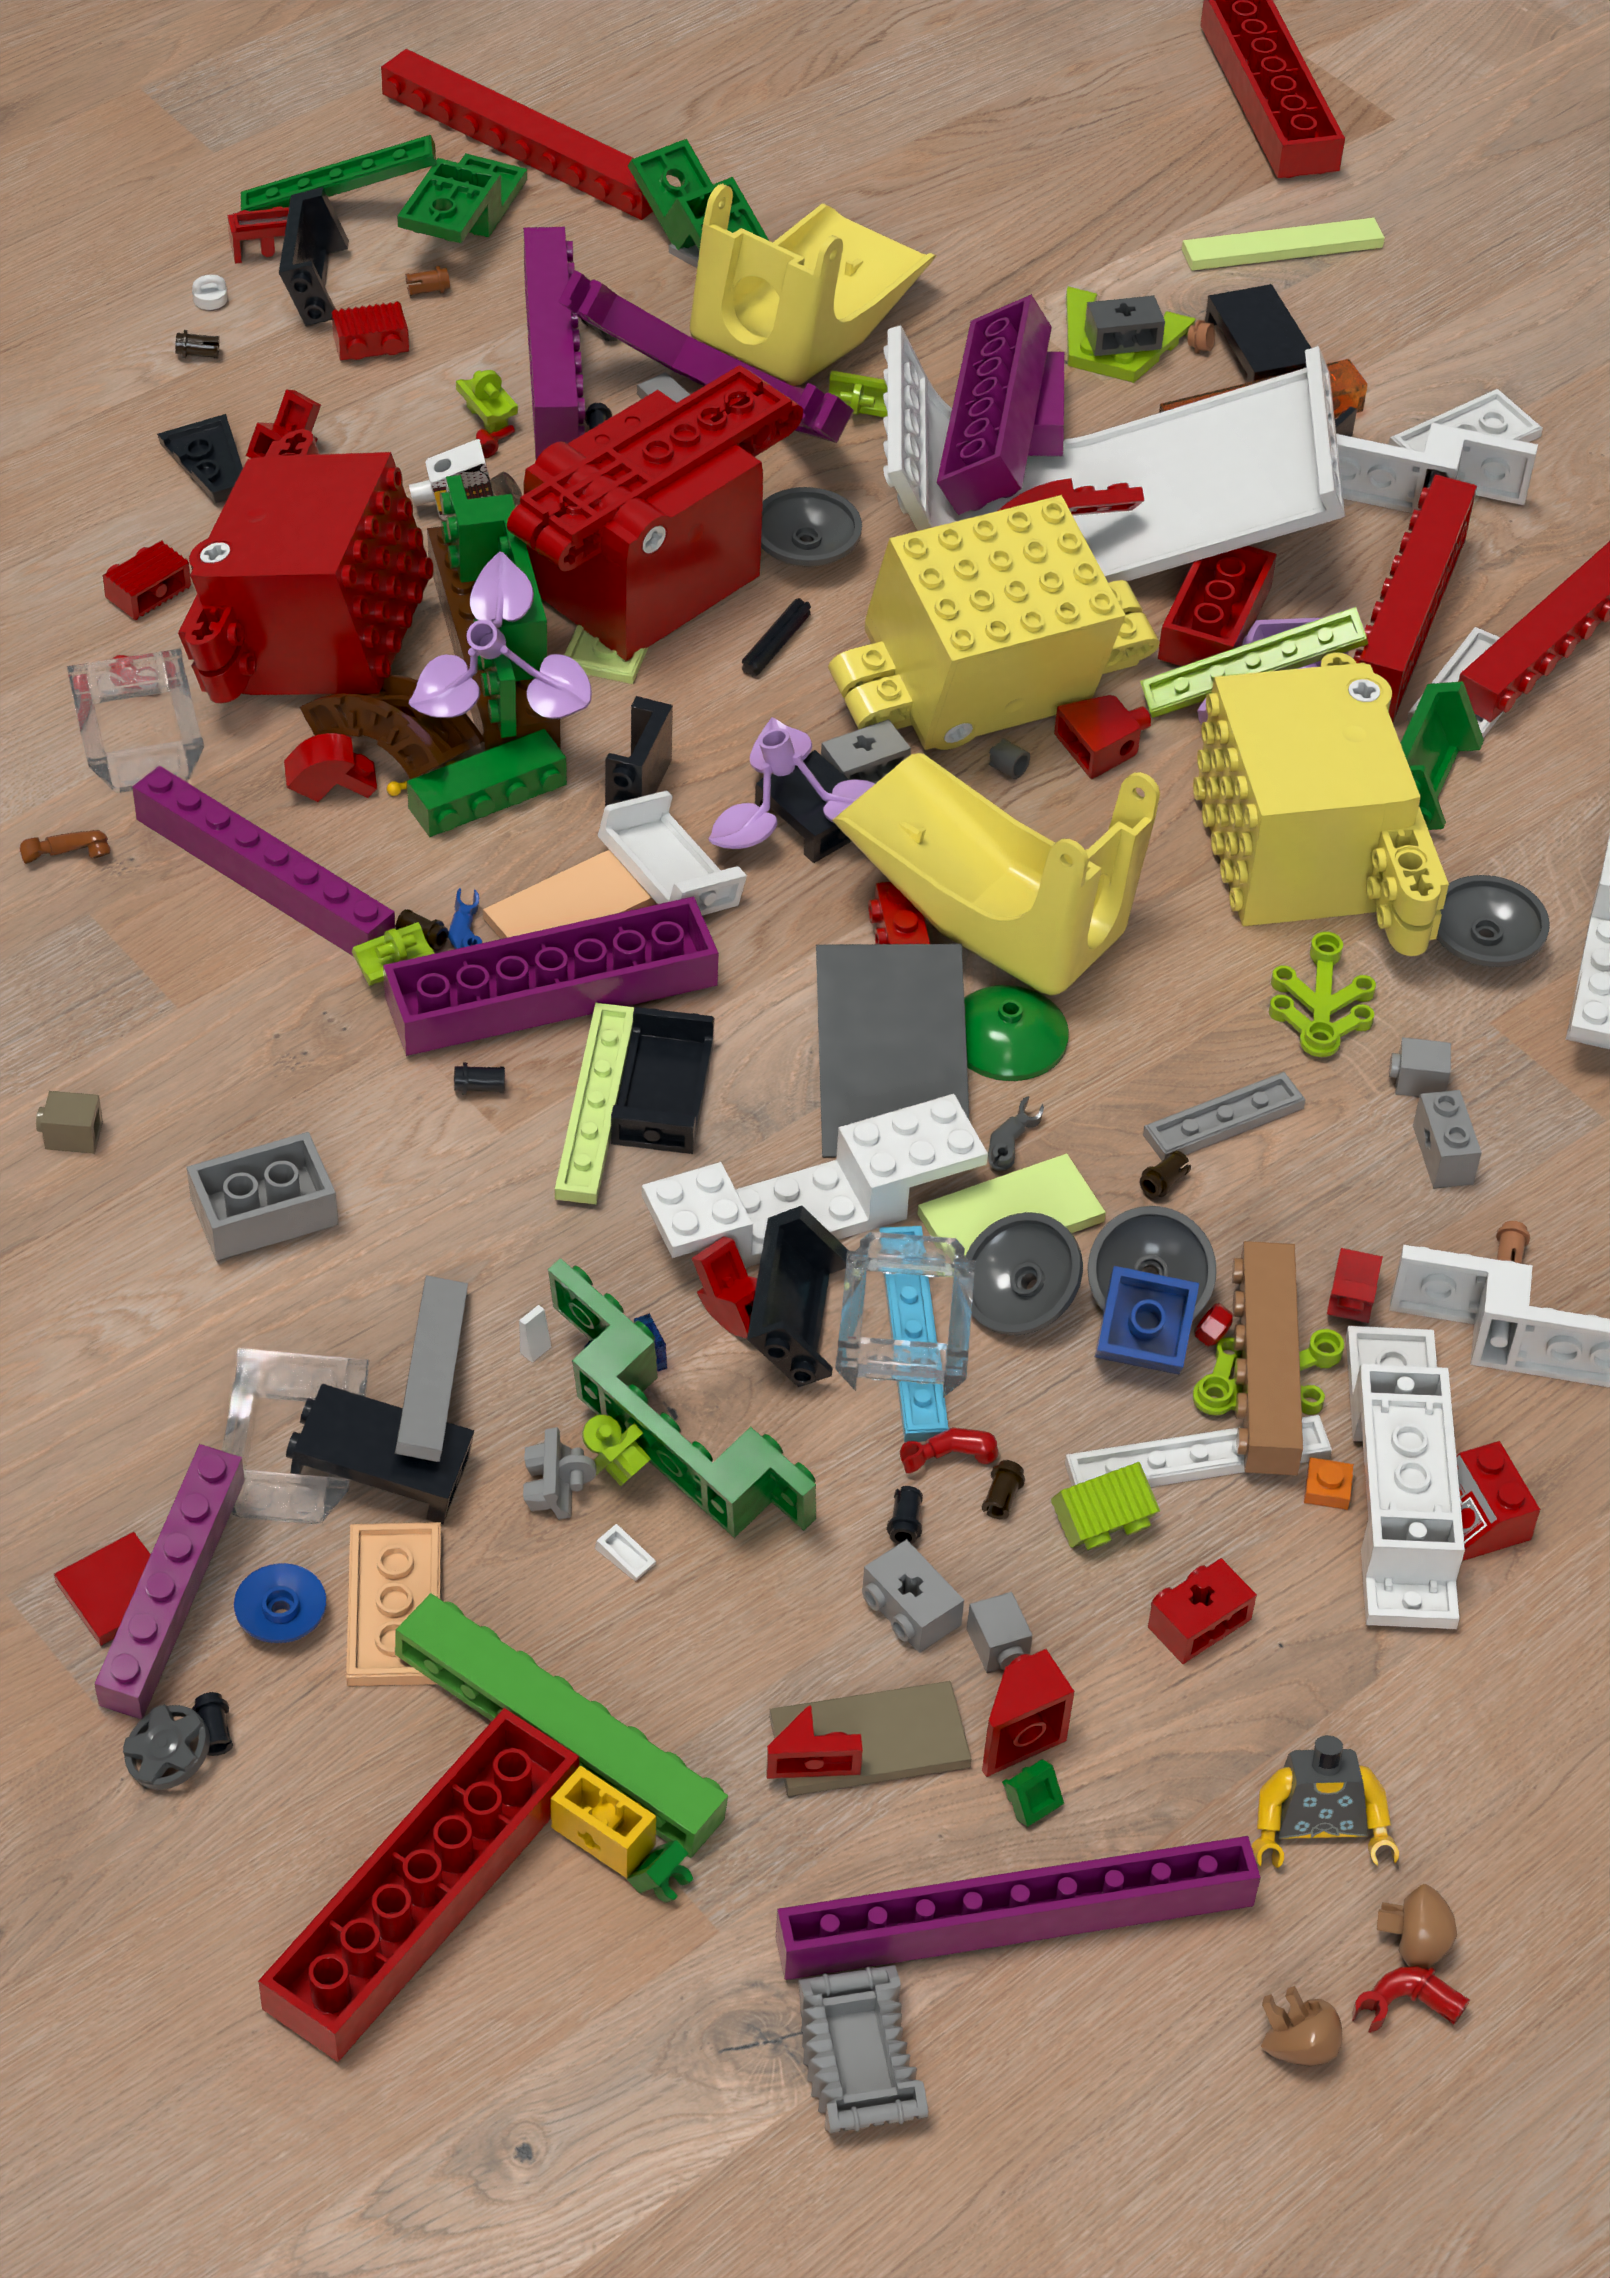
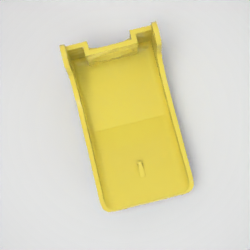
M720 184L714 188L707 202L690 319V333L692 338L791 386H798L862 344L937 256L932 253L927 255L846 219L834 208L824 203L819 205L773 243L742 228L732 233L727 229L733 191L731 187Z
M917 753L911 754L902 760L881 780L833 818L832 821L939 933L958 944H962L964 948L1037 991L1052 996L1060 994L1071 986L1124 933L1152 833L1160 791L1155 780L1147 774L1137 772L1125 778L1121 784L1109 830L1089 849L1084 850L1074 840L1061 839L1055 843L1011 817L925 754ZM1136 788H1141L1144 791L1145 797L1138 795Z

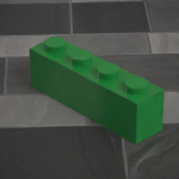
M542 729L407 780L408 809L430 838L567 785L566 756L547 731Z

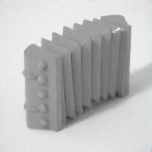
M895 1965L872 1969L866 1967L865 1970L833 1975L824 1973L820 1977L798 1980L800 2013L802 2017L801 2031L803 2032L802 2047L804 2048L803 2064L808 2066L807 2080L812 2082L811 2096L819 2098L818 2112L826 2113L825 2131L836 2133L840 2132V2128H842L844 2131L855 2130L858 2132L861 2128L869 2127L871 2123L873 2126L884 2125V2121H887L888 2124L899 2123L902 2125L905 2121L914 2120V2116L917 2119L928 2118L924 2083L915 2080L917 2068L909 2067L911 2055L906 2054L907 2042L902 2041V2004L899 2003L901 1983Z

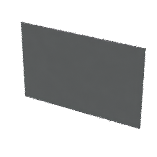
M962 944L816 945L822 1157H837L838 1127L951 1094L956 1096L970 1121Z

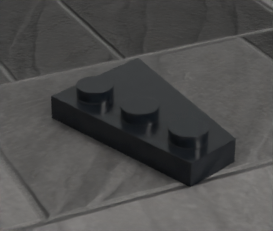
M226 414L157 434L162 447L215 503L228 499L243 467Z

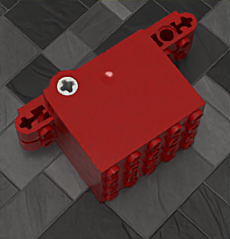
M738 365L677 403L661 391L656 390L568 444L561 441L548 446L538 456L535 463L525 469L524 495L520 497V504L511 512L507 521L508 531L526 544L540 597L576 625H581L591 636L599 638V642L611 651H617L618 656L628 661L641 648L646 649L759 577L763 468L762 462L755 457L785 439L797 429L803 418L802 406L773 388V386L751 371Z
M299 429L287 433L280 441H272L265 457L247 459L208 539L196 545L189 555V563L192 568L190 577L197 595L178 634L188 659L194 660L191 666L201 691L207 692L212 702L219 704L228 703L238 698L241 694L315 695L380 693L384 684L383 678H388L390 675L391 665L396 654L401 650L402 640L407 629L412 625L415 610L418 604L422 602L423 592L428 581L432 579L434 572L432 559L427 557L423 545L422 530L419 527L417 528L413 516L412 501L410 498H407L402 485V472L399 467H396L391 452L320 454L312 432Z

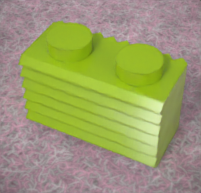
M1140 1462L1065 1488L1051 1498V1504L1054 1506L1058 1520L1065 1531V1537L1068 1539L1069 1546L1073 1548L1085 1544L1087 1551L1111 1542L1110 1534L1124 1529L1126 1535L1129 1536L1152 1526L1149 1519L1160 1512Z

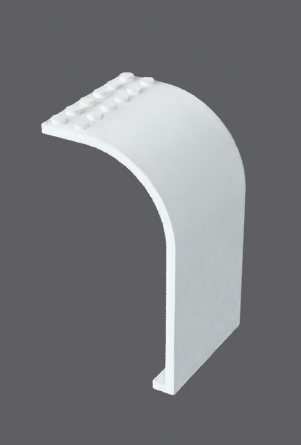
M902 326L888 329V345L884 346V355L888 368L883 371L888 387V392L883 395L888 411V416L883 419L888 435V440L883 443L888 465L883 467L888 486L890 488L895 487L897 491V499L903 514H909L918 531L996 512L1019 494L1056 480L1072 478L1073 489L1083 486H1094L1095 491L1107 490L1108 486L1117 483H1128L1129 488L1142 487L1145 501L1132 511L1073 516L1109 583L1119 580L1130 581L1345 517L1330 373L1319 346L1305 350L1307 368L1093 434L1064 439L1063 456H1028L1023 486L1015 495L1009 498L1002 497L987 503L980 510H970L958 515L936 483L952 408L934 390Z

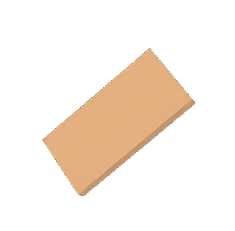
M607 850L483 909V919L503 939L657 905V903L610 850Z
M441 1522L350 1524L347 1686L437 1684L395 1655V1632L399 1625L430 1593L441 1600Z

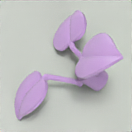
M499 552L479 574L470 596L471 611L478 620L467 631V641L472 647L468 650L470 669L468 670V666L463 659L455 655L445 654L434 658L420 674L416 689L409 700V705L425 715L436 718L458 717L471 710L480 697V687L472 679L477 673L479 655L485 659H494L503 654L531 676L535 677L527 688V699L531 708L545 718H564L587 708L591 703L592 689L589 678L583 668L568 656L561 654L549 655L543 660L540 671H537L506 647V639L498 627H501L503 620L513 622L521 619L531 608L534 592L528 577L503 552Z
M772 717L758 736L750 754L752 768L757 772L764 773L762 805L759 807L753 803H742L725 810L715 821L712 833L708 838L709 842L723 848L741 849L757 845L773 833L777 826V818L775 815L767 813L770 809L771 773L776 776H785L793 772L795 765H797L822 800L827 801L823 811L825 817L833 822V818L844 811L875 783L857 779L847 780L838 783L833 788L832 794L826 792L803 762L812 750L810 737L806 733L786 726Z

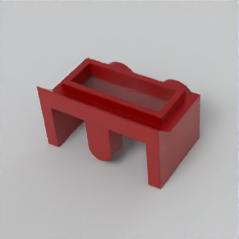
M274 207L259 211L242 210L238 213L227 215L229 239L235 264L242 263L240 241L259 239L262 255L265 257L274 255V237L285 236L289 207Z

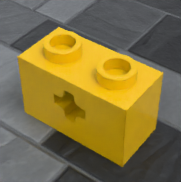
M581 1765L551 1798V1828L625 1878L629 1877L656 1845V1815Z

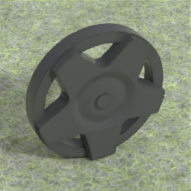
M164 1704L151 1709L150 1713L137 1723L129 1737L125 1738L123 1753L129 1773L141 1785L155 1790L169 1789L184 1783L198 1771L206 1759L210 1747L209 1729L204 1720L191 1708L181 1705L167 1706ZM173 1717H183V1718H181V1719L175 1721ZM199 1734L198 1745L194 1753L190 1748V1743ZM136 1759L142 1760L140 1770L137 1768ZM172 1767L179 1770L170 1776L161 1778L168 1768Z

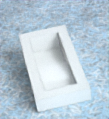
M538 1305L519 1320L520 1353L531 1362H534L551 1348L545 1309Z
M617 1524L596 1541L595 1549L635 1582L656 1563V1560Z

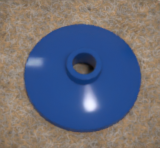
M288 1563L271 1564L255 1570L242 1581L234 1598L235 1616L242 1629L250 1636L268 1643H287L308 1635L321 1622L326 1610L325 1589L317 1576L301 1566ZM279 1609L288 1610L284 1613H275Z

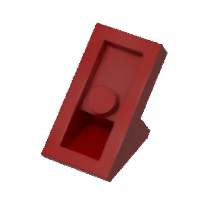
M809 1705L767 1746L766 1777L767 1779L860 1775L863 1752L861 1734L831 1732L826 1735L814 1736L812 1706Z

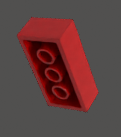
M1245 546L1194 561L1162 625L1157 659L1185 666L1243 646V640L1255 623L1272 587L1277 554Z

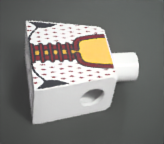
M480 439L428 458L425 463L429 480L409 485L414 506L435 501L439 517L442 520H447V515L442 513L440 493L446 492V476L461 475L467 499L494 496Z

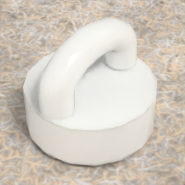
M204 275L193 282V302L197 307L204 310H216L226 304L228 298L227 287L222 277L218 275Z

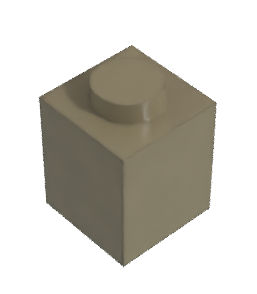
M49 1091L45 1107H39L36 1117L37 1132L43 1133L45 1149L95 1154L103 1124L99 1095Z

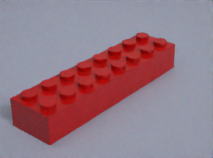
M1204 0L1200 26L1276 177L1292 178L1295 176L1340 171L1345 137L1274 1Z
M1436 474L1430 488L1423 487L1418 502V508L1421 510L1414 509L1408 528L1412 532H1405L1399 549V553L1402 556L1395 555L1390 570V576L1393 578H1386L1380 595V599L1383 602L1376 601L1370 623H1374V625H1366L1364 631L1368 645L1362 646L1364 647L1363 650L1357 648L1353 657L1356 663L1371 665L1373 673L1380 675L1389 683L1392 690L1389 707L1392 723L1395 720L1466 541L1477 485Z
M503 1708L258 1980L262 2010L339 2062L551 1819V1798L578 1769L579 1756L506 1708Z

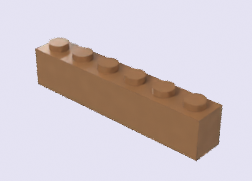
M1244 1241L1241 1258H1234L1232 1265V1283L1239 1284L1240 1291H1234L1233 1317H1240L1241 1324H1235L1234 1350L1241 1351V1359L1236 1358L1234 1381L1236 1385H1242V1393H1237L1235 1417L1236 1419H1243V1428H1238L1236 1453L1244 1455L1245 1473L1298 1476L1303 1452L1295 1244Z

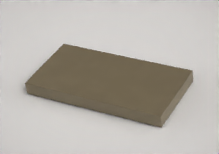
M951 1681L770 1709L769 1718L774 1739L809 1705L812 1706L814 1736L826 1735L831 1732H844L846 1734H861L863 1752L860 1775L783 1778L788 1797L971 1767L972 1759Z

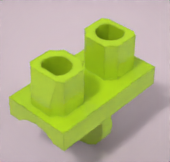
M479 370L474 373L472 379L457 380L456 390L466 400L467 408L472 414H478L484 421L485 429L492 433L508 426V418L518 414V405L501 387V377L495 371Z
M831 371L829 393L839 397L854 410L853 415L862 413L879 417L888 416L883 397L884 393L888 392V387L884 379Z
M419 922L399 930L394 928L387 930L383 936L354 946L352 949V954L369 986L384 981L383 965L435 954L427 943Z
M604 1414L596 1415L587 1421L583 1427L582 1439L590 1451L599 1454L594 1459L596 1475L605 1468L615 1481L622 1486L651 1460L635 1441L643 1434L635 1423L622 1434L618 1422L611 1416Z

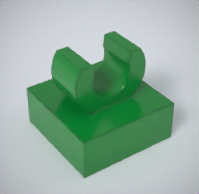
M1043 1759L1030 1767H1024L1021 1769L1022 1772L1013 1778L1002 1781L1007 1799L1012 1803L1017 1821L1027 1827L1065 1804L1054 1767Z
M677 1840L657 1846L627 1880L638 1893L654 1889L656 1896L665 1903L673 1901L678 1896L669 1886L670 1876L674 1877L682 1886L689 1884L693 1880L689 1869L679 1865L689 1853Z

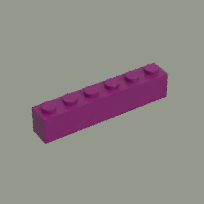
M202 1444L198 1445L94 1683L99 1706L138 1719L144 1718L245 1482L242 1457Z

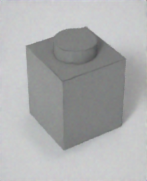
M1402 1037L1399 1054L1392 1053L1389 1064V1077L1396 1078L1395 1094L1420 1097L1422 1093L1446 1091L1451 1070V1043Z
M1012 1592L969 1604L967 1632L986 1673L999 1669L1005 1670V1667L1018 1656L1030 1654L1033 1635Z

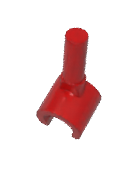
M508 425L492 433L485 429H480L476 433V439H480L484 458H489L497 452L500 439L515 432L513 425Z

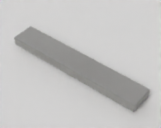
M428 1275L425 1277L395 1454L436 1462L440 1461L468 1283Z

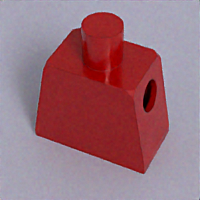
M1106 695L1057 706L1054 735L1088 777L1094 779L1138 753L1141 731L1150 728L1151 717L1148 710L1143 706L1128 711L1116 696Z

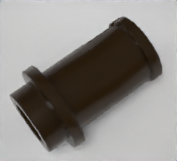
M184 330V333L176 334L175 354H182V358H186L187 355L218 359L220 336L188 334V330Z
M410 909L403 910L398 916L395 925L396 930L419 922L424 937L432 949L439 950L445 945L449 931L442 921L437 919L431 921Z
M1175 1150L1155 1167H1147L1142 1171V1177L1139 1181L1143 1192L1152 1198L1165 1196L1173 1183L1190 1172L1191 1165L1187 1164L1181 1169L1184 1164L1189 1162V1159L1182 1152Z
M1003 1460L999 1465L994 1466L991 1471L993 1481L981 1507L983 1512L988 1511L987 1515L994 1519L1008 1518L1017 1489L1022 1488L1025 1484L1024 1469L1018 1463Z

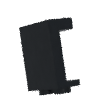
M639 696L635 697L631 705V756L624 757L609 753L605 759V807L657 792L672 761L673 705Z
M816 750L809 753L803 760L823 789L828 793L832 794L833 788L838 783L849 780ZM795 765L793 772L788 775L776 776L771 774L770 809L775 811L805 838L804 855L812 863L821 860L852 842L835 823L825 817L823 809L827 801L822 800L797 765ZM764 777L756 783L755 804L759 807L763 803Z

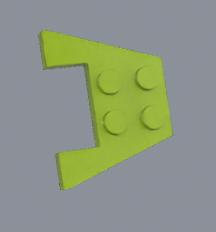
M1068 286L1066 291L1067 363L1070 367L1134 383L1159 362L1162 353L1166 350L1172 351L1179 344V339L1182 336H1188V330L1190 326L1195 325L1196 318L1166 311L1164 314L1165 327L1162 349L1094 356L1084 327L1087 302L1097 301V293Z

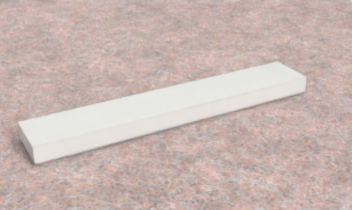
M1320 1416L1302 1417L1303 1452L1300 1463L1309 1462L1310 1457L1330 1459L1332 1449ZM1238 1428L1067 1454L1065 1459V1466L1072 1486L1136 1462H1140L1150 1487L1245 1472L1244 1455L1236 1453Z

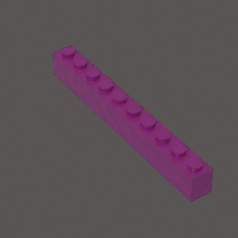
M1243 1836L777 1909L775 1938L784 1980L824 1973L828 1974L1252 1907L1255 1903L1261 1877L1249 1837Z

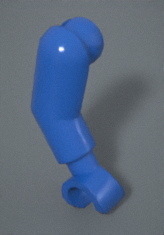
M461 888L457 891L454 906L456 912L453 915L448 939L455 949L483 943L482 939L477 935L475 936L470 930L473 915L478 910L480 899L475 889L472 905H466L461 901Z

